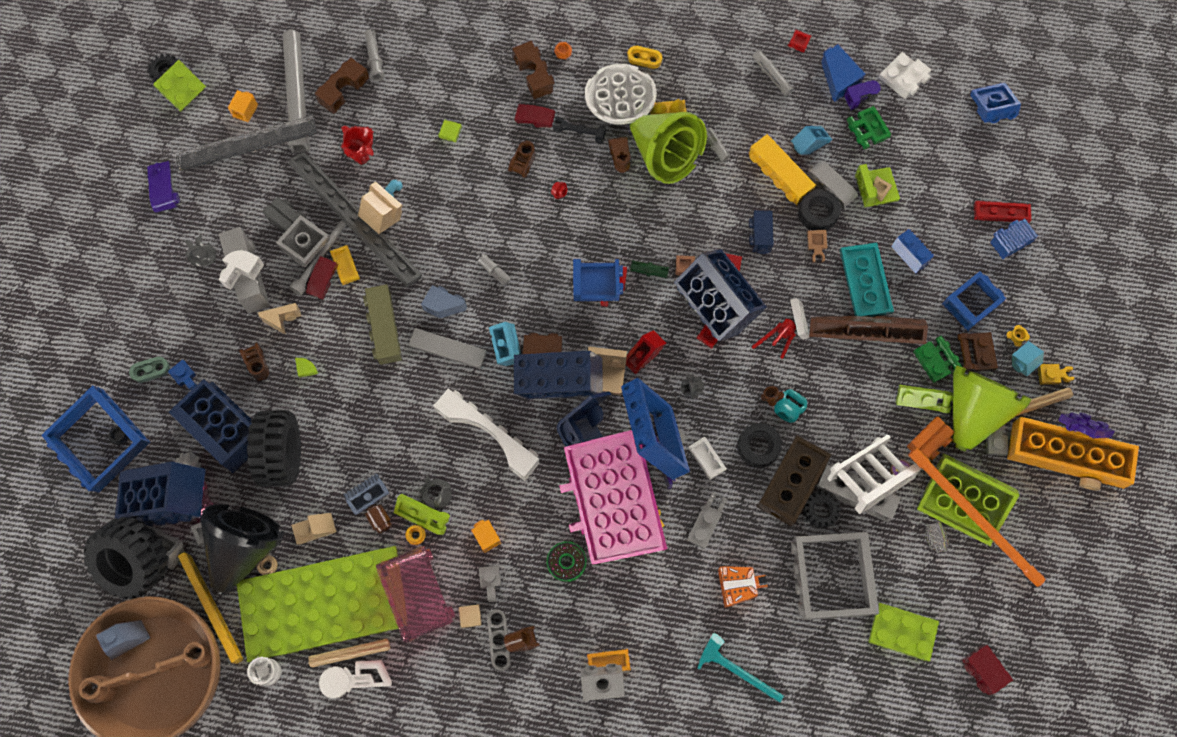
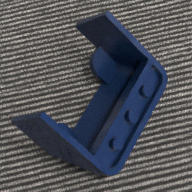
M610 391L590 395L558 422L557 432L565 447L603 437L597 427L603 420V411L599 404L611 395Z

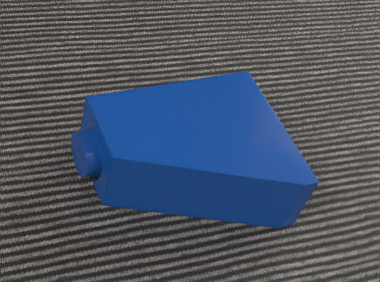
M839 44L833 48L829 47L826 49L821 62L834 102L844 96L847 87L861 84L865 77L862 69Z

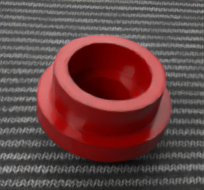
M565 182L554 183L551 194L554 195L555 199L559 200L565 197L568 191L567 184Z

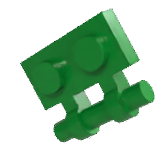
M875 106L858 112L857 117L859 120L857 121L852 116L846 120L849 124L848 128L851 132H854L857 137V143L864 150L870 147L868 140L871 139L875 145L889 139L892 135ZM863 126L867 133L863 134L860 127Z
M942 335L935 339L939 346L935 347L930 341L913 351L933 384L951 374L948 367L953 366L955 369L957 365L961 366L959 357L954 355L950 349L951 345L948 341L944 340ZM942 351L948 359L945 362L939 354Z

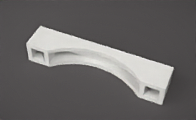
M447 389L433 405L435 411L450 423L471 424L489 433L504 450L509 469L525 481L539 465V459L537 458L539 455L530 448L529 450L522 446L523 442L517 437L511 438L503 426L499 425L497 427L493 424V419L486 413L483 415L479 413L477 406L472 402L466 403L463 400L464 397L458 391L454 390L452 392L450 389Z

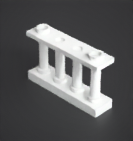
M889 435L883 438H876L870 446L843 463H836L830 469L831 473L827 478L829 482L839 476L858 497L857 500L859 502L855 510L859 514H862L912 481L921 470L916 463L910 467L904 466L885 446L890 439ZM880 451L899 471L898 475H891L873 454ZM867 460L885 479V483H877L859 463ZM853 468L872 488L871 492H864L846 471Z

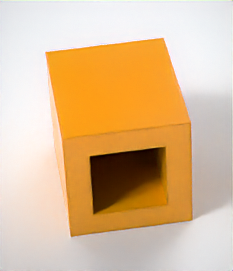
M237 90L228 106V110L232 117L249 123L258 104L254 95L247 91L241 92Z
M481 520L473 525L474 528L471 531L484 553L501 544V540L489 520Z

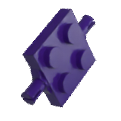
M1073 412L1061 414L1058 420L1066 425L1067 430L1079 431L1092 438H1112L1115 432L1108 428L1109 425L1102 421L1095 422L1091 420L1090 415L1082 412L1079 414Z

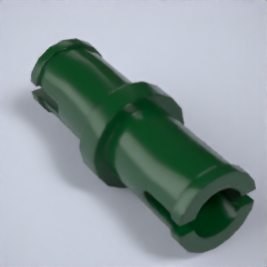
M632 260L630 272L646 274L648 277L652 275L667 279L669 267L653 265V262L648 264Z

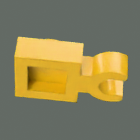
M1041 364L1038 367L1039 384L1059 385L1061 380L1071 382L1074 380V377L1067 376L1066 372L1072 371L1073 367L1067 366L1060 369L1059 364Z

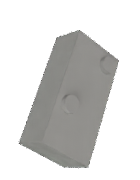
M241 227L218 234L225 256L238 250L254 254L256 250L253 240L248 239ZM259 272L255 280L241 274L235 282L234 288L238 301L248 314L270 307L261 272Z

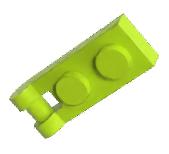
M899 385L895 403L899 406L935 410L948 414L952 408L950 403L953 401V393ZM938 398L943 399V402L937 403Z
M402 493L397 498L393 512L438 535L445 534V524L448 523L450 518L448 513L439 512Z

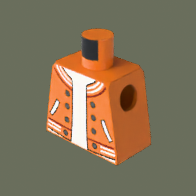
M723 566L718 569L725 608L756 598L758 596L757 588L768 586L766 575L754 576L753 567Z

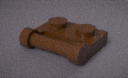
M991 332L961 333L957 335L964 362L962 367L966 368L965 372L994 371L998 369ZM968 341L972 343L975 364L971 362Z

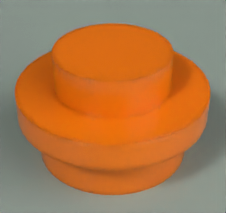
M559 42L554 49L555 55L559 59H567L572 54V48L567 42Z

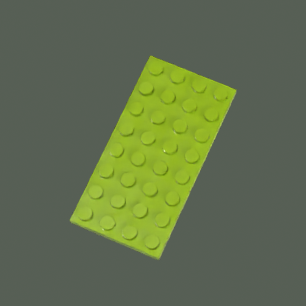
M396 546L248 578L237 584L248 663H251L252 660L258 657L273 658L411 626Z

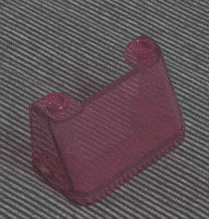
M425 546L376 564L379 578L405 643L453 623V618L456 617L452 605L448 607L445 603L431 566V560H434L430 548L426 549Z

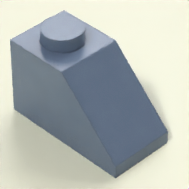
M141 620L115 624L96 635L104 653L111 660L150 639Z

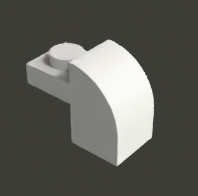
M243 250L231 252L223 259L227 267L221 271L218 280L224 287L231 290L241 274L255 280L264 264L258 256Z

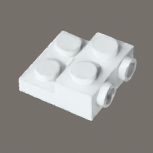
M902 52L880 73L878 78L906 99L910 94L913 96L918 91L921 83L925 84L931 76L929 74L932 69L919 59L913 61Z

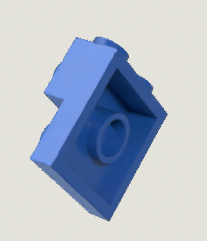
M1005 82L971 90L970 96L977 104V113L984 123H997L1000 119L1004 118L1011 120L1019 115L1021 103Z

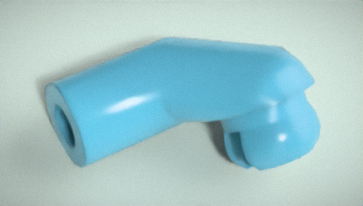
M396 179L392 180L385 190L393 196L395 190L400 191L402 189V182Z

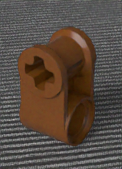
M627 136L608 139L615 170L620 173L627 172L630 168L631 159Z
M526 140L519 144L515 155L509 163L508 172H516L521 174L523 178L527 177L536 157L535 147L531 141ZM525 150H530V151H531L530 153H527V154H526V153H523Z
M256 342L253 346L244 350L239 349L249 373L258 381L267 379L270 371L259 343ZM258 367H262L259 372H255Z
M535 626L522 628L505 635L504 644L509 652H517L539 647L540 643L537 642L534 633Z

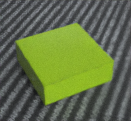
M444 120L439 132V138L456 142L462 125Z

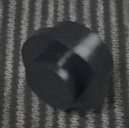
M119 426L112 428L109 432V439L115 445H123L129 439Z

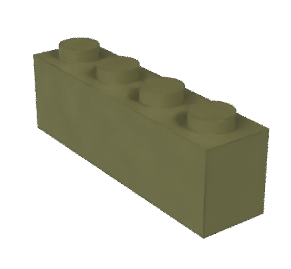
M387 284L366 288V295L363 296L365 307H368L369 313H366L367 322L372 327V330L369 331L371 342L374 341L375 348H372L374 360L377 359L380 365L402 361L390 289Z

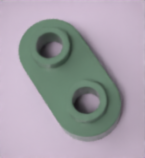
M154 357L133 364L129 370V375L134 381L143 383L165 376L168 370H170V364L163 357ZM144 371V374L139 376L140 372Z

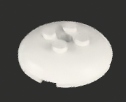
M613 64L599 69L597 74L588 80L585 87V100L590 111L602 121L617 125L630 124L641 116L647 115L654 107L657 95L655 83L650 75L644 74L638 70V67L628 64Z

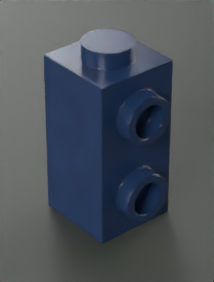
M754 210L752 217H749V228H752V234L749 235V245H752V252L766 254L771 252L774 245L773 211Z

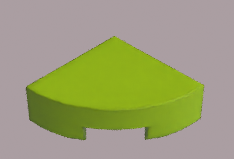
M295 358L299 378L318 374L316 367L311 361L305 358Z

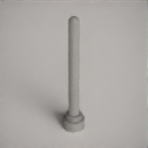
M343 220L339 221L330 234V240L314 257L302 276L293 281L289 286V289L295 294L302 296L306 290L305 283L310 278L319 257L326 255L346 226Z

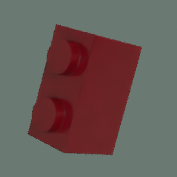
M988 645L980 646L962 659L965 670L968 674L974 676L977 680L978 688L984 694L993 695L1013 681Z

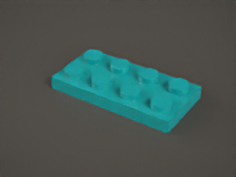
M877 242L841 247L839 251L854 315L875 317L893 314L894 309Z

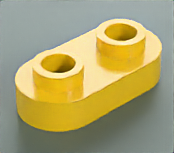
M633 46L628 50L627 58L633 65L656 69L662 64V54L658 50L641 46Z

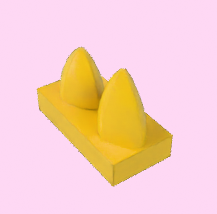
M676 99L675 101L656 102L650 111V115L686 112L685 100Z

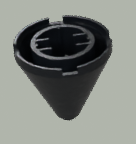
M214 504L207 506L203 510L200 519L210 585L215 593L225 594L230 592L280 545L284 531L279 532L280 525L275 520L258 511L240 506L239 511L229 510V504Z

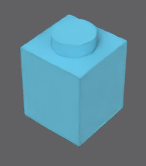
M1028 341L1012 354L1013 368L1017 372L1028 376L1043 363L1044 351Z

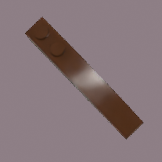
M811 317L809 337L926 344L928 324L925 319L895 317Z

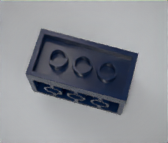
M722 249L703 252L674 281L677 290L684 295L689 306L697 312L700 320L711 330L712 336L718 341L739 335L767 308Z
M590 350L514 355L515 395L532 400L589 397L593 394L603 393L602 357Z
M203 379L168 412L230 472L234 473L248 460L247 439L252 419L213 381L208 383Z
M171 461L120 471L115 518H134L139 523L143 522L147 526L153 527V525L165 526L166 523L178 524L179 521L191 522L192 518L201 517L205 469Z

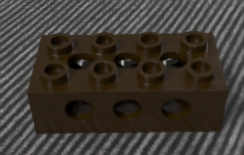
M796 435L756 507L792 527L832 454ZM799 461L805 462L807 467H802ZM790 478H795L798 484H793ZM781 494L788 496L789 501H784L781 498Z

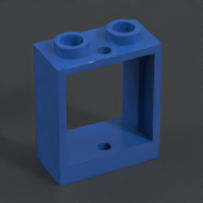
M979 271L949 295L942 305L969 331L999 307L1007 298L1000 289L991 283L988 276ZM974 283L994 302L977 317L957 298Z

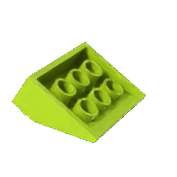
M943 453L936 469L999 532L1020 495L1017 489ZM930 478L917 506V510L991 546L993 540Z

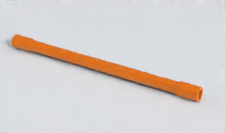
M917 447L908 454L1023 571L1024 575L1036 587L1041 586L1046 579L1037 569L1018 553Z

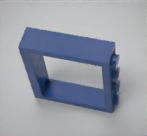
M639 378L622 385L621 389L637 453L672 480L689 473V466L672 406ZM650 413L653 415L660 444L656 440ZM644 444L646 447L641 449L640 445Z
M91 386L41 435L47 443L46 446L58 454V460L70 468L69 472L82 482L81 486L85 487L89 492H100L151 443L102 388ZM97 402L133 443L95 479L60 437Z

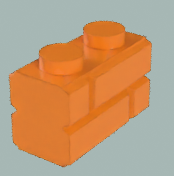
M936 416L907 445V448L912 451L917 447L932 461L940 453L938 449L941 446L945 448L953 440L951 436L954 434V431L942 419Z

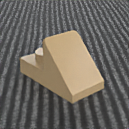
M296 303L258 312L259 317L264 323L283 334H286L283 321H293L296 317L301 316L300 309Z
M332 513L307 516L308 520L292 525L298 545L337 532Z

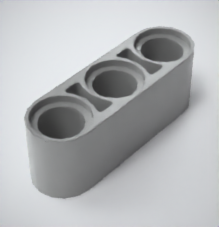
M820 160L807 172V176L815 183L816 187L824 191H830L831 194L838 198L841 209L848 206L858 196L856 190L823 160Z
M495 609L487 616L491 662L496 670L506 671L511 666V653L506 649L505 644L496 646L494 638L497 635L505 637L508 634L507 618L501 610ZM497 614L501 615L503 618L502 622L499 625L492 624V617ZM499 656L507 658V663L504 667H498L496 664Z

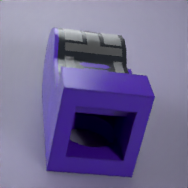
M872 80L847 87L844 97L850 110L857 109L859 103L876 100L881 86L877 81Z

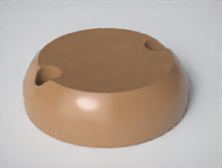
M140 597L119 603L93 621L80 638L74 650L69 669V692L73 707L82 723L97 737H178L197 723L215 696L221 672L219 647L211 628L204 619L182 603L161 597ZM141 620L150 639L111 660L104 653L96 635L115 624Z

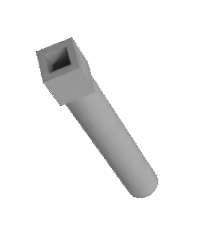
M293 29L287 30L282 35L289 124L287 127L307 122L300 33ZM309 136L288 141L292 153L310 151Z

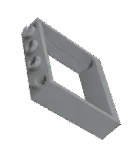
M868 532L798 536L793 539V542H791V554L795 555L793 573L797 575L798 583H795L796 595H799L800 598L797 609L799 610V616H802V620L875 616L879 614ZM856 540L865 608L811 612L803 544Z

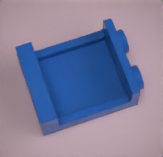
M573 259L574 301H619L620 294H623V283H619V277H623V265H619V259H615V263H581V259Z

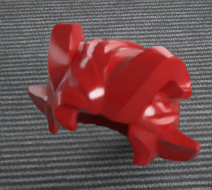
M345 125L341 127L344 134L341 149L344 151V154L360 165L368 162L370 159L369 155H374L372 150L373 128L361 126L349 128Z

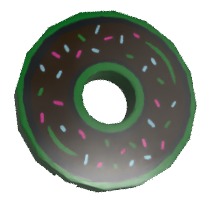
M564 541L557 543L547 555L548 570L559 581H575L585 571L587 561L585 552L579 545L573 542ZM568 556L572 559L570 567L562 566L561 559Z

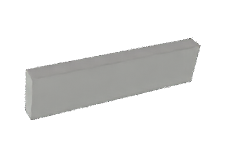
M417 328L414 329L408 344L411 348L481 369L487 353L484 349Z

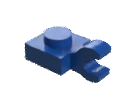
M181 360L168 370V373L180 387L186 385L189 390H192L197 385L192 379L196 374L185 360Z

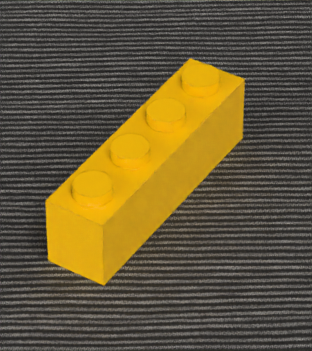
M768 134L751 146L749 151L750 159L761 167L762 172L769 176L775 186L781 189L787 199L794 202L796 206L801 203L803 197L808 192H812L815 189V183Z

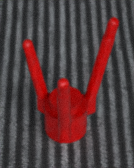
M785 319L783 323L779 322L774 329L758 340L752 346V349H755L778 331L779 335L772 342L773 346L782 337L785 339L788 337L780 356L783 359L792 339L796 336L794 333L796 330L795 322L790 319Z

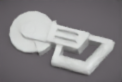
M382 660L356 661L355 675H352L347 667L344 669L335 666L330 667L322 673L319 680V688L322 694L334 699L341 697L346 692L350 693L352 688L392 686L391 678ZM377 669L383 682L376 683L372 674H361V670Z

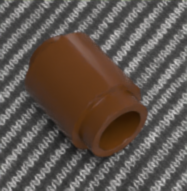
M374 503L366 509L367 512L364 515L373 530L377 531L378 534L392 527L391 519L382 504L377 505Z

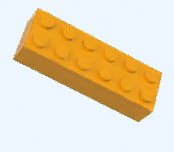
M1020 417L1012 424L1007 459L1079 478L1095 479L1103 484L1124 489L1134 484L1139 446L1108 438H1092L1079 431H1069L1064 427Z

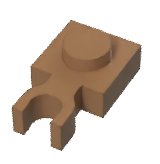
M826 230L807 231L808 250H813L814 252L812 263L816 262L815 256L817 255L821 257V262H825V255L822 250L828 248Z

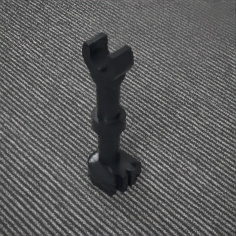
M561 117L555 118L556 123H560L559 126L553 125L555 132L570 130L578 132L580 135H583V133L594 135L595 142L603 144L606 135L605 126H599L596 129L586 127L585 124L581 123L579 125L568 123Z

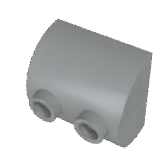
M300 215L279 238L276 244L291 259L306 267L330 240V236Z

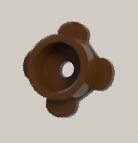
M775 386L767 387L761 395V399L767 401L769 406H775L779 399L784 398V393L782 391L779 392Z

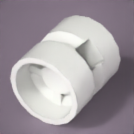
M258 657L252 660L247 669L250 681L263 686L275 684L280 679L282 673L280 664L276 660L266 657Z

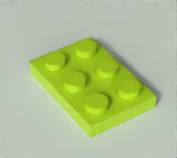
M878 603L879 614L874 616L868 643L929 662L939 621Z

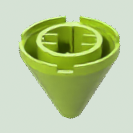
M690 112L644 115L635 122L630 123L631 133L650 175L664 184L676 183L685 178L696 167L693 163L698 154L703 155L707 141L706 127L700 118Z
M957 365L953 372V442L956 443V448L966 452L967 449L972 450L1026 409L1032 399L1025 395L1019 399L1017 398V391L978 373L969 371L968 375L964 374L966 368Z

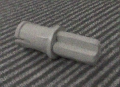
M708 128L706 131L707 141L711 145L710 149L714 150L721 162L726 161L731 155L724 147L723 141L719 140L712 128Z
M486 254L479 258L478 264L489 272V276H493L502 285L509 283L511 280L510 276L500 268L499 264H495Z

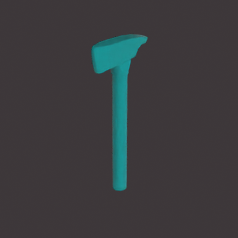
M713 633L700 657L697 669H701L704 663H710L711 661L719 663L776 701L781 702L784 695L719 653L718 650L725 641L719 635Z

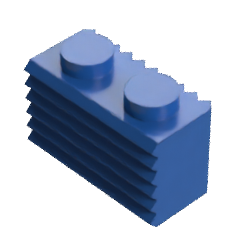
M1026 219L1020 222L1015 220L1008 225V229L1004 230L1001 228L993 234L994 238L990 243L1002 259L1031 244L1038 237Z
M908 229L896 238L891 247L916 274L929 264L934 254H931V251L924 246V243H921V240H918L919 238L913 235L911 229Z

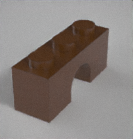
M531 40L513 47V58L519 70L531 69L535 71L533 74L526 76L527 87L533 99L535 100L553 93L555 82L553 76L547 72L548 67L545 60L542 61L540 58L541 53L538 46H534Z
M350 57L335 73L330 75L329 79L322 86L318 87L314 93L318 103L334 115L346 103L343 94L340 92L341 88L352 86L359 90L369 80L367 69Z

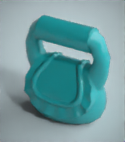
M788 389L783 392L784 398L779 399L774 406V412L782 420L793 423L807 409L808 402L806 398L793 389ZM786 396H790L792 399H794L803 406L799 407L790 399H787Z

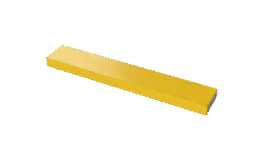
M183 552L178 555V558L231 663L238 664L242 662L244 658L192 556Z

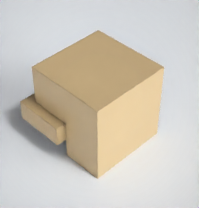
M374 182L370 185L369 192L361 198L358 216L380 234L400 220L402 204L377 182Z

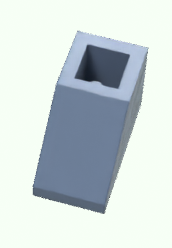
M432 285L421 303L423 311L438 318L460 313L467 309L465 299L458 294L452 295L441 286L437 288Z

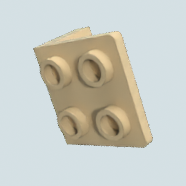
M588 347V351L590 350L602 357L603 392L610 391L611 395H622L621 386L624 381L627 351Z

